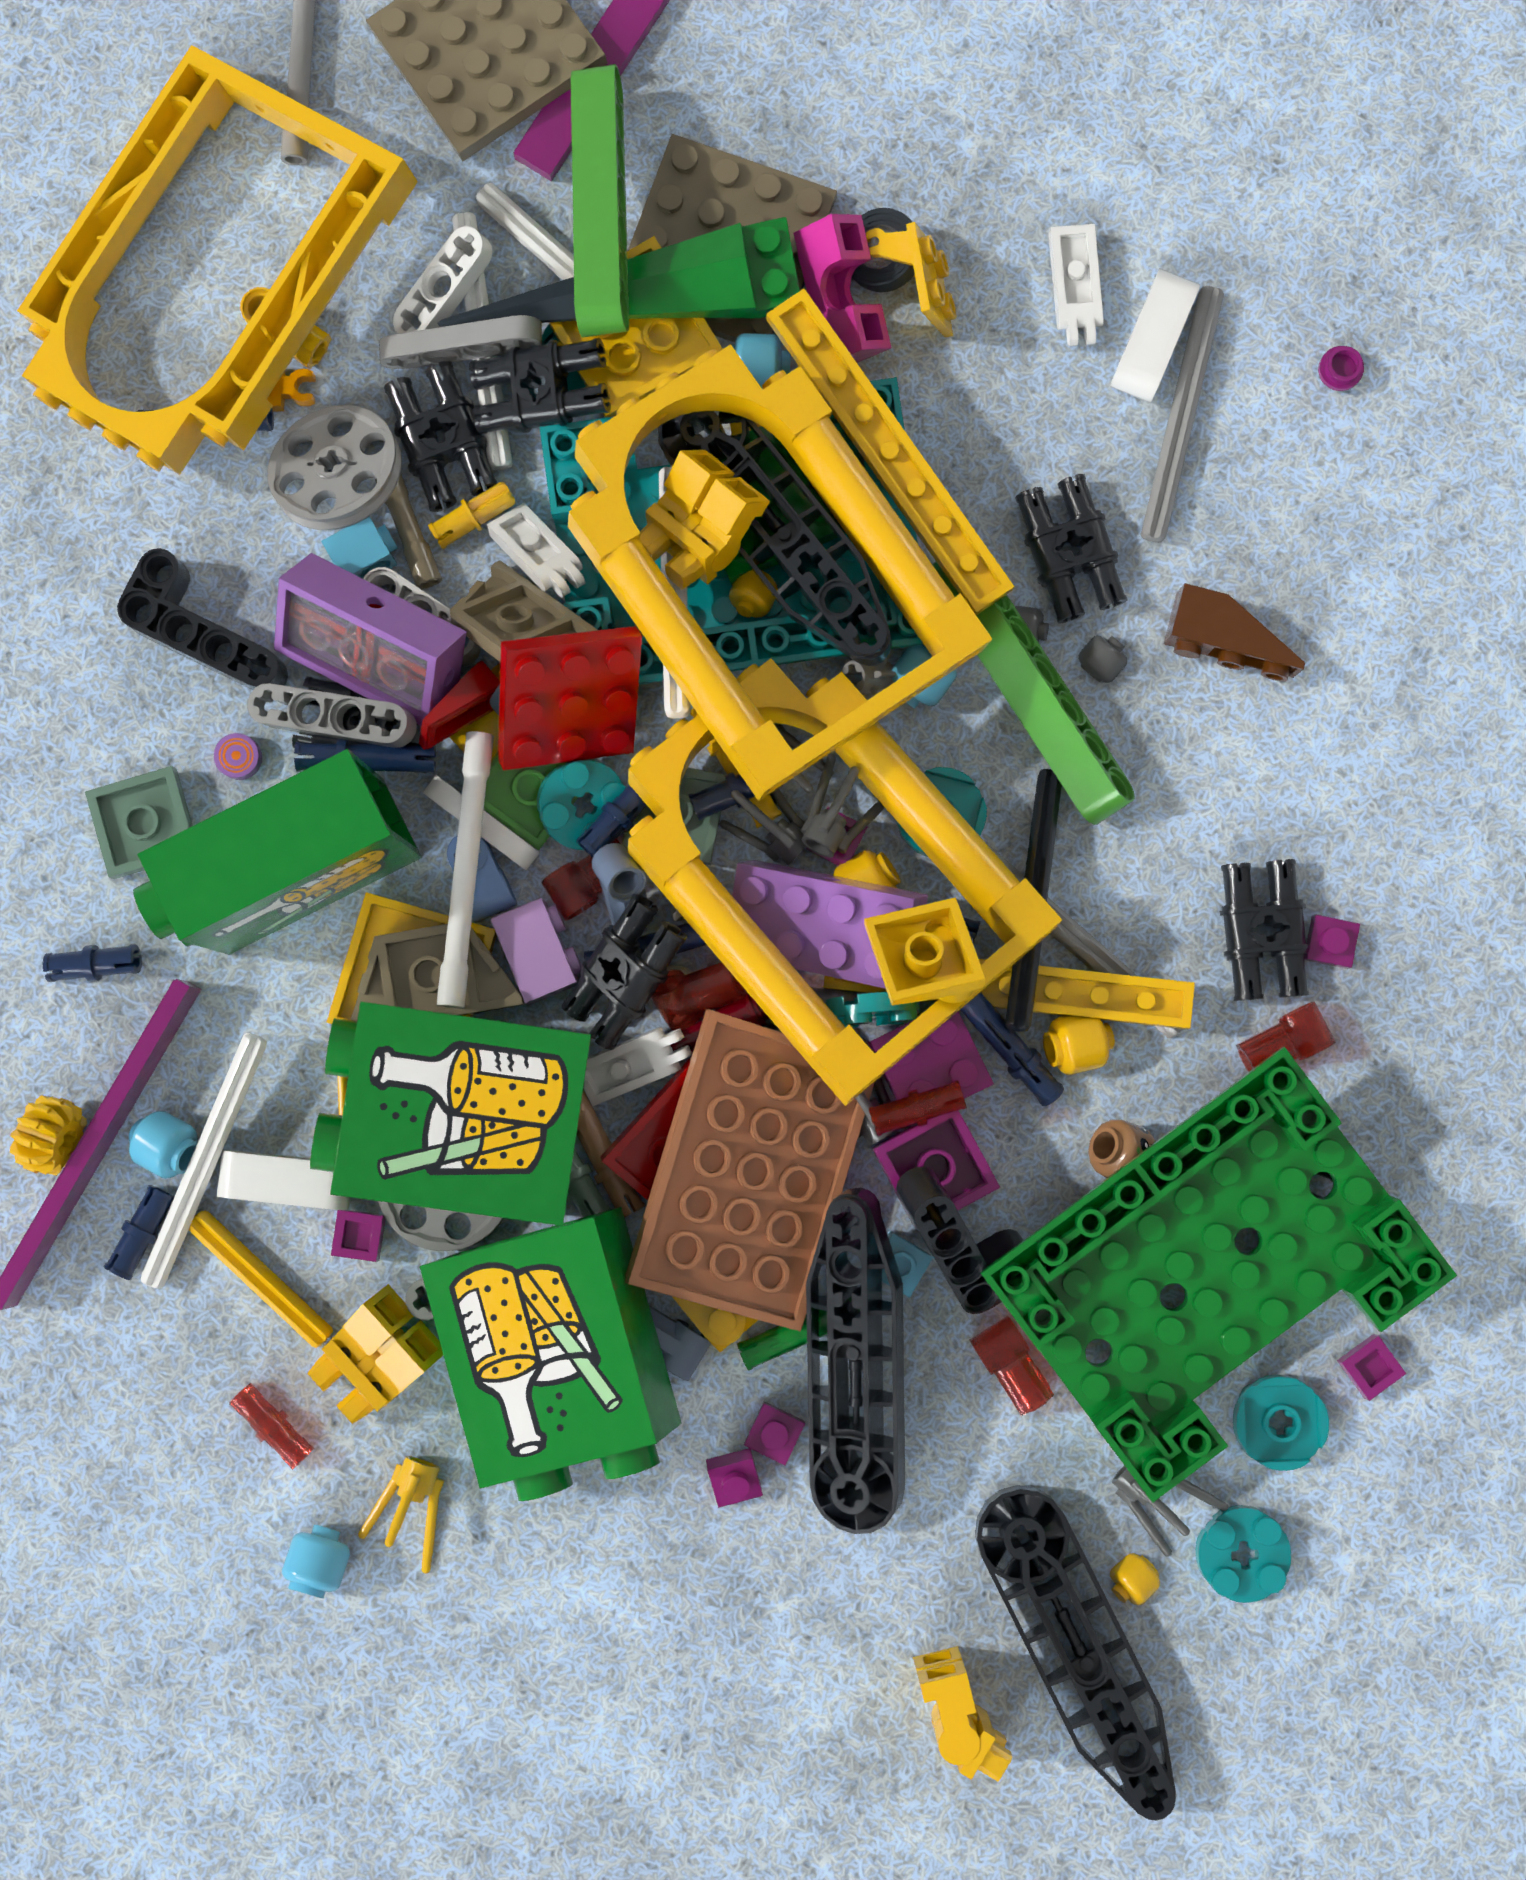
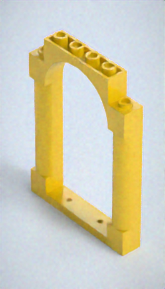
M191 45L17 311L31 323L28 331L43 341L39 350L23 372L22 377L36 387L33 396L56 411L60 405L70 409L67 413L69 418L89 431L92 430L94 425L104 430L101 436L123 451L129 445L138 450L136 457L158 472L165 466L180 475L205 436L221 447H225L226 443L230 442L244 451L273 406L267 398L380 223L382 222L390 226L418 181L403 158ZM235 102L349 164L348 170L220 367L204 386L181 402L154 411H125L108 406L99 400L89 380L86 365L88 335L94 318L101 307L94 299L207 127L216 131Z
M731 344L719 352L711 349L699 356L693 363V368L680 376L676 372L666 376L656 385L655 392L642 400L639 396L629 399L619 407L616 416L603 424L600 420L595 421L578 434L579 439L576 440L575 459L599 493L596 494L594 491L586 492L572 503V510L569 511L568 528L758 801L981 653L992 641V637L961 593L956 597L953 595L830 420L831 408L801 366L788 374L784 370L775 373L764 382L761 388ZM700 411L727 412L747 418L772 433L790 453L932 655L930 659L794 750L789 747L771 719L767 722L645 549L639 540L640 531L629 512L624 491V474L631 456L643 439L654 429L678 416Z
M771 658L760 667L757 664H752L737 677L738 682L766 722L771 719L773 723L800 728L814 736L867 701L842 671L830 681L827 677L817 681L807 691L806 696L808 698L801 693ZM697 715L690 721L686 718L681 719L665 734L667 739L654 749L651 746L643 748L629 763L631 767L628 769V784L657 817L653 819L651 815H648L630 830L629 834L632 837L628 839V853L845 1106L1053 932L1062 921L1060 916L1026 878L1021 882L1016 878L879 722H876L834 750L850 769L853 766L859 768L857 777L1005 943L981 964L986 978L984 988L974 990L971 996L962 1002L947 1003L941 1000L936 1001L874 1053L850 1025L845 1027L700 859L701 852L687 832L679 802V789L687 768L701 749L715 739L700 716Z

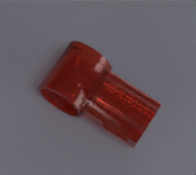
M617 838L612 842L621 844ZM590 855L577 863L572 861L563 865L541 881L542 886L565 921L583 912L581 908L585 911L599 901V896L603 894L600 880L592 869L593 858Z
M720 962L686 975L681 970L674 969L668 971L667 981L658 986L651 1000L668 1028L671 1030H684L698 1022L706 1009L712 1010L746 998V990L726 966Z
M1315 1001L1283 1015L1278 1019L1279 1023L1236 1044V1047L1246 1070L1250 1072L1282 1047L1288 1050L1294 1060L1297 1058L1303 1060L1329 1048L1336 1041Z
M1008 1315L969 1340L991 1375L995 1374L1021 1416L1037 1410L1054 1396L1050 1385L1028 1354L1030 1349Z

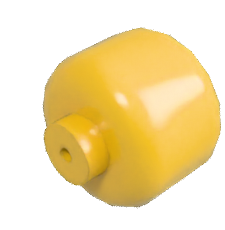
M753 570L740 576L733 583L729 593L731 604L744 617L759 618L767 615L776 600ZM762 571L773 587L778 590L774 579L768 573Z
M1130 1553L1110 1570V1578L1116 1584L1111 1590L1123 1603L1129 1600L1134 1605H1143L1160 1586L1157 1569L1143 1555Z

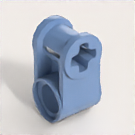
M457 836L451 840L447 848L448 861L453 871ZM482 837L480 839L481 852L478 857L472 918L475 923L517 905L515 895L506 875L499 867L490 845Z

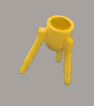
M405 1456L402 1465L396 1464L390 1482L358 1533L361 1539L367 1537L399 1486L397 1495L401 1497L384 1542L387 1547L393 1546L411 1501L423 1503L425 1496L428 1495L421 1568L425 1574L431 1570L439 1495L445 1481L437 1478L440 1467L416 1457Z

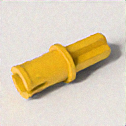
M499 482L468 502L465 499L460 500L461 506L435 522L429 523L428 527L444 550L448 545L474 529H477L479 532L483 530L481 525L515 504V498L504 482Z

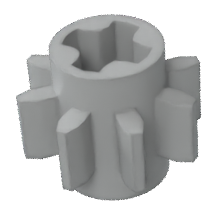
M888 657L875 666L862 665L853 659L844 660L845 665L841 671L867 700L894 683L891 678L896 675V672L891 671L893 666L888 662Z

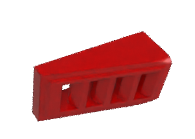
M479 661L423 719L419 745L424 750L435 746L494 711L490 705V699L500 685V681L483 661Z

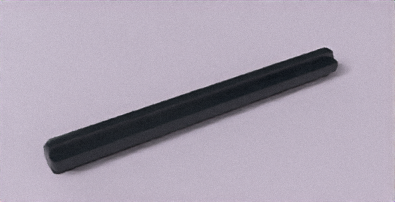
M1041 769L1037 777L1024 878L1028 880L1046 902L1062 784L1051 769ZM1042 941L1012 966L1005 1026L1009 1030L1026 1032L1031 1027Z

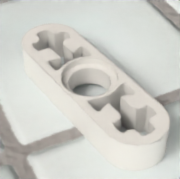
M464 226L456 229L449 236L396 309L393 325L397 334L440 327L437 324L439 321L451 316L491 260L492 246L484 235L472 227ZM468 243L475 249L471 257L463 251ZM452 262L462 269L460 274L450 267ZM449 275L451 278L449 292L443 297H435L434 285L436 281L442 276ZM425 299L436 306L433 311L423 304ZM415 315L422 322L418 329H415L411 323Z
M435 775L422 793L459 820L462 794ZM483 811L481 837L527 871L540 852L487 812Z

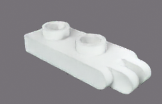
M1095 224L1051 227L1048 236L1057 329H1066L1068 346L1078 345V328L1084 329L1086 345L1095 344L1096 327L1103 326V306Z
M525 503L520 504L487 524L490 537L543 592L552 588L562 598L570 593V588L565 579L576 589L585 584V579L580 572L582 564L579 558Z
M658 1027L616 1045L614 1050L606 1049L589 1056L583 1088L592 1106L679 1071L681 1066L678 1061L693 1054L689 1045L674 1051L671 1047V1044L684 1038L681 1029L665 1034L662 1027Z

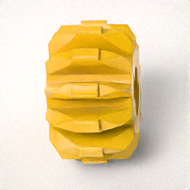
M43 1095L38 1097L35 1103H28L25 1107L24 1115L21 1118H16L18 1125L10 1134L14 1139L10 1146V1153L15 1156V1163L22 1165L26 1170L36 1174L39 1172L45 1175L52 1174L57 1176L65 1167L84 1134L83 1130L87 1125V1118L82 1116V1108L75 1106L73 1102L66 1099Z

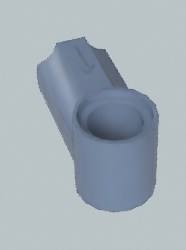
M607 844L595 853L592 859V869L600 880L612 925H615L633 894H639L647 898L645 891L647 884L646 875L630 856L627 847L622 844Z
M649 1305L667 1371L683 1380L689 1381L711 1343L702 1333L698 1335L688 1328L690 1324L680 1319L675 1321Z

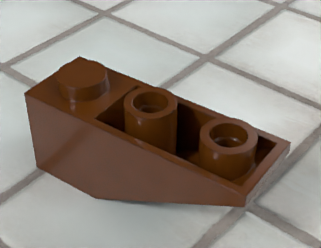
M1184 583L1176 593L1164 640V645L1174 647L1173 652L1175 654L1194 659L1200 658L1201 654L1218 658V665L1234 670H1242L1244 666H1249L1262 670L1261 675L1275 681H1287L1288 677L1294 678L1304 670L1305 662L1229 594Z

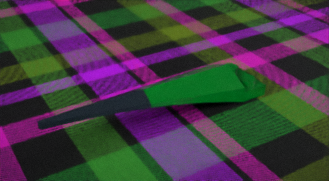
M786 217L742 226L741 223L734 224L628 259L629 319L766 317L768 312L800 291ZM574 277L442 319L437 324L440 327L517 315L536 317L540 319L541 323L576 321Z

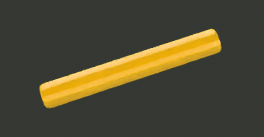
M200 1211L194 1216L189 1231L312 1347L317 1348L326 1342L331 1336L333 1329L321 1316L209 1211Z

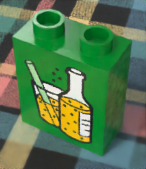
M346 749L138 853L137 855L150 881L134 888L133 895L143 919L159 939H164L175 933L179 941L187 947L196 945L230 955L423 857L384 779L349 749Z
M360 1001L357 1021L334 1018L331 1026L325 1074L347 1077L348 1083L343 1115L321 1112L318 1115L312 1142L310 1169L333 1172L330 1195L563 1226L591 1034Z
M622 1207L565 1222L563 1226L554 1225L455 1253L420 1266L480 1489L513 1480L518 1501L542 1498L573 1485L568 1466L599 1458L605 1479H616L636 1474L660 1463L655 1444L682 1424L645 1289L625 1282L633 1246Z

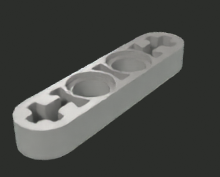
M517 315L384 336L379 340L380 364L391 369H410L431 366L433 364L438 365V362L441 361L458 362L505 355L512 347L525 349L541 346L542 323L536 317Z
M271 683L257 686L250 693L247 701L249 715L255 721L276 729L347 739L349 741L392 748L407 745L416 733L417 722L414 715L406 708L392 702ZM275 700L288 705L287 713L276 709L266 711L264 710L265 704ZM317 700L320 705L319 717L315 722L306 724L302 718V711L307 703ZM358 707L361 712L360 723L355 729L346 731L343 726V716L348 709ZM375 718L388 722L397 719L401 721L399 729H392L390 732L380 726H376Z

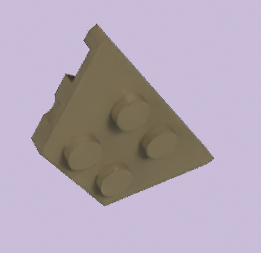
M500 560L491 566V577L486 583L477 580L469 589V594L464 598H460L450 609L451 624L467 631L466 637L500 662L501 641L598 630Z
M448 924L374 937L368 956L369 963L366 972L362 975L357 990L359 995L351 1020L357 1021L360 1001L459 1016L525 1004L522 995L471 927L467 958L469 971L465 1008L455 1009L436 1006L440 968L444 960Z

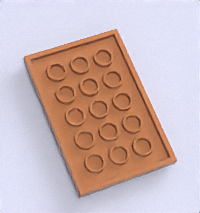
M706 1009L626 1271L625 1282L633 1286L801 1332L807 1313V1277L828 1207L833 1199L843 1191L865 1113L856 1099L845 1106L782 1032ZM874 1083L863 1091L868 1100L870 1099Z

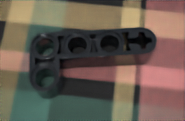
M161 548L151 549L141 557L117 605L118 616L123 623L139 635L251 690H254L261 684L286 685L288 679L287 668L270 650L179 606L189 586L190 574L187 567L168 550ZM172 565L173 571L169 579L164 582H157L156 577L160 569ZM151 604L152 612L149 618L143 622H137L136 615L138 610L145 605ZM184 624H192L191 635L184 641L176 642L177 630ZM224 643H232L230 656L223 661H216L215 653L218 647ZM248 659L262 668L269 667L271 671L268 676L263 674L258 676L247 667Z
M925 1166L908 1170L897 1182V1194L962 1308L970 1314H981L1002 1303L981 1275V1272L1023 1241L1021 1235L1016 1230L1004 1229L975 1244L957 1208L933 1170Z

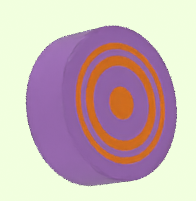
M233 733L223 737L217 743L214 750V762L219 771L231 779L244 780L252 777L259 770L262 764V752L259 745L250 737L240 733Z

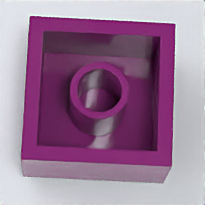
M959 1012L955 1013L883 1074L909 1125L994 1085ZM911 1022L868 1042L871 1050L876 1053Z
M951 1105L871 1148L916 1230L917 1228L896 1190L900 1177L912 1168L921 1166L931 1168L957 1210L1001 1188L956 1105Z

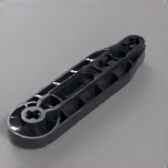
M700 411L684 414L661 424L658 427V443L671 468L680 450H706L720 462L722 461L719 457L724 454L727 460L722 463L735 473L733 478L741 477L747 483L755 478L789 521L785 525L771 508L767 506L762 517L775 534L770 537L756 518H754L749 527L762 544L750 556L741 545L738 551L788 616L857 663L875 666L883 662L888 657L892 648V636L862 555L756 423L732 413L719 411L717 415L714 411ZM742 423V433L732 436L727 435L722 424ZM749 427L758 437L750 442ZM704 430L709 436L703 438L699 432ZM766 448L785 471L771 481L754 461ZM792 482L795 483L812 504L811 508L799 515L781 494ZM820 516L841 540L827 550L808 528ZM847 550L860 564L865 579L855 585L836 563ZM772 556L790 578L778 590L773 587L757 566ZM812 565L815 569L820 568L826 583L820 587L814 575L809 571H805L806 567ZM800 590L818 614L811 621H808L793 611L785 602V599ZM869 590L875 603L877 613L867 602V600L863 597ZM838 597H847L852 600L851 606L843 613H834L829 610L832 601ZM859 622L869 637L876 638L877 642L875 645L870 647L866 642L861 643L855 628ZM828 625V627L832 630V632L836 635V637L839 640H837L821 628Z
M860 1187L844 1191L833 1199L829 1205L806 1281L810 1488L813 1502L821 1515L837 1529L852 1534L872 1533L884 1527L902 1504L905 1491L903 1282L882 1219L880 1202L874 1193ZM847 1251L858 1256L861 1261V1268H857L849 1262ZM822 1264L826 1265L827 1296H819L818 1276ZM882 1269H885L890 1284L892 1302L882 1300ZM819 1309L827 1311V1341H819ZM882 1315H892V1347L883 1345ZM820 1355L828 1356V1385H820ZM848 1361H849V1370H850V1395H849ZM883 1361H892L893 1392L883 1390ZM862 1369H863V1395H862ZM820 1400L827 1401L829 1404V1430H821ZM863 1403L864 1417L860 1416V1407L863 1406ZM849 1406L853 1407V1416H849ZM883 1407H893V1437L884 1435ZM821 1445L828 1446L821 1455ZM857 1451L862 1452L863 1457H859ZM827 1457L831 1459L838 1474L835 1479L823 1470L824 1461ZM829 1493L831 1494V1499H832L833 1502L830 1501V1499H829V1497L827 1496V1494H829Z
M1015 1485L997 1491L985 1501L976 1519L975 1538L979 1553L1078 1752L1138 1814L1148 1820L1157 1821L1166 1818L1175 1807L1176 1790L1162 1708L1066 1516L1051 1496L1035 1487ZM1004 1498H1007L1012 1511L1008 1512L1003 1502ZM1020 1525H1023L1027 1531L1033 1530V1532H1027L1030 1540L1021 1544L1018 1538L1011 1539V1536L1017 1537L1014 1529ZM983 1528H999L1000 1537L982 1536ZM1069 1538H1071L1078 1553L1065 1558L1068 1553ZM1008 1550L1013 1558L1003 1570L997 1565L1005 1551ZM1035 1557H1037L1041 1565L1040 1570L1036 1569L1032 1561ZM1083 1563L1099 1596L1080 1603L1066 1573ZM1056 1571L1057 1575L1046 1583L1035 1587L1032 1586L1031 1583L1044 1580ZM995 1574L1016 1584L1003 1591ZM1064 1591H1066L1094 1647L1089 1651L1081 1640L1070 1618L1071 1615L1068 1609L1062 1607L1057 1597ZM1028 1593L1042 1623L1024 1633L1008 1600ZM1051 1599L1056 1609L1054 1615L1061 1624L1076 1658L1069 1660L1041 1604L1042 1602ZM1105 1606L1120 1638L1101 1645L1087 1616ZM1050 1636L1064 1665L1045 1675L1030 1643ZM1126 1648L1141 1681L1122 1687L1109 1659ZM1071 1679L1084 1708L1067 1718L1051 1686ZM1148 1692L1153 1702L1157 1726L1144 1730L1131 1702ZM1108 1697L1112 1701V1706L1120 1719L1119 1722H1115L1113 1725L1101 1703L1103 1699ZM1092 1722L1106 1750L1094 1758L1078 1741L1073 1729ZM1129 1739L1139 1741V1748L1133 1755L1121 1756L1118 1754V1749L1124 1741ZM1158 1741L1160 1742L1163 1764L1160 1763L1152 1747ZM1114 1766L1123 1785H1120L1105 1768ZM1145 1772L1156 1792V1795L1148 1798L1146 1795V1791L1138 1776L1143 1775Z

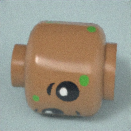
M1109 1120L1102 1123L1095 1130L1090 1140L1088 1151L1090 1163L1097 1173L1108 1178L1155 1143L1156 1140L1148 1130L1139 1125L1124 1120Z

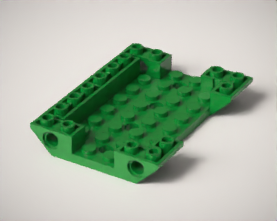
M1285 1047L1280 1048L981 1272V1275L1035 1347L1041 1352L1152 1503L1228 1447L1227 1443L1193 1400L1322 1303L1342 1290L1379 1332H1383L1457 1276L1402 1201L1390 1196L1352 1147L1338 1128L1342 1124L1340 1119ZM1319 1172H1327L1333 1181L1332 1190L1328 1195L1317 1198L1310 1191V1180ZM1243 1228H1254L1259 1237L1257 1247L1248 1253L1239 1252L1235 1246L1237 1233ZM1168 1284H1180L1185 1293L1183 1302L1175 1308L1164 1307L1160 1301L1162 1289ZM1103 1339L1110 1344L1111 1348L1107 1360L1097 1364L1088 1361L1085 1355L1087 1345L1093 1340Z

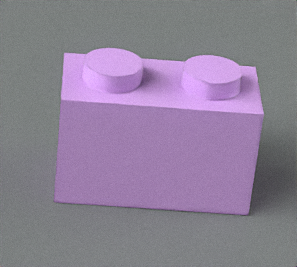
M539 898L491 918L526 1004H535L576 986L578 982L576 974L580 973L581 963L573 946L565 949L559 932L566 930V927L556 905L548 908L546 901Z

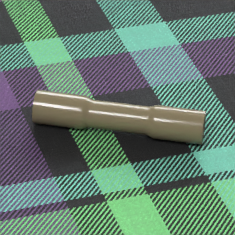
M400 473L397 485L385 504L388 506L404 548L403 553L414 582L418 588L423 590L439 584L442 581V577L430 546L422 535L409 501L407 487Z

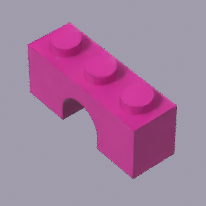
M830 214L794 232L798 260L801 265L806 291L854 360L859 363L892 349L882 304H856L850 291L851 277L855 269L859 265L871 260L862 216L855 214Z

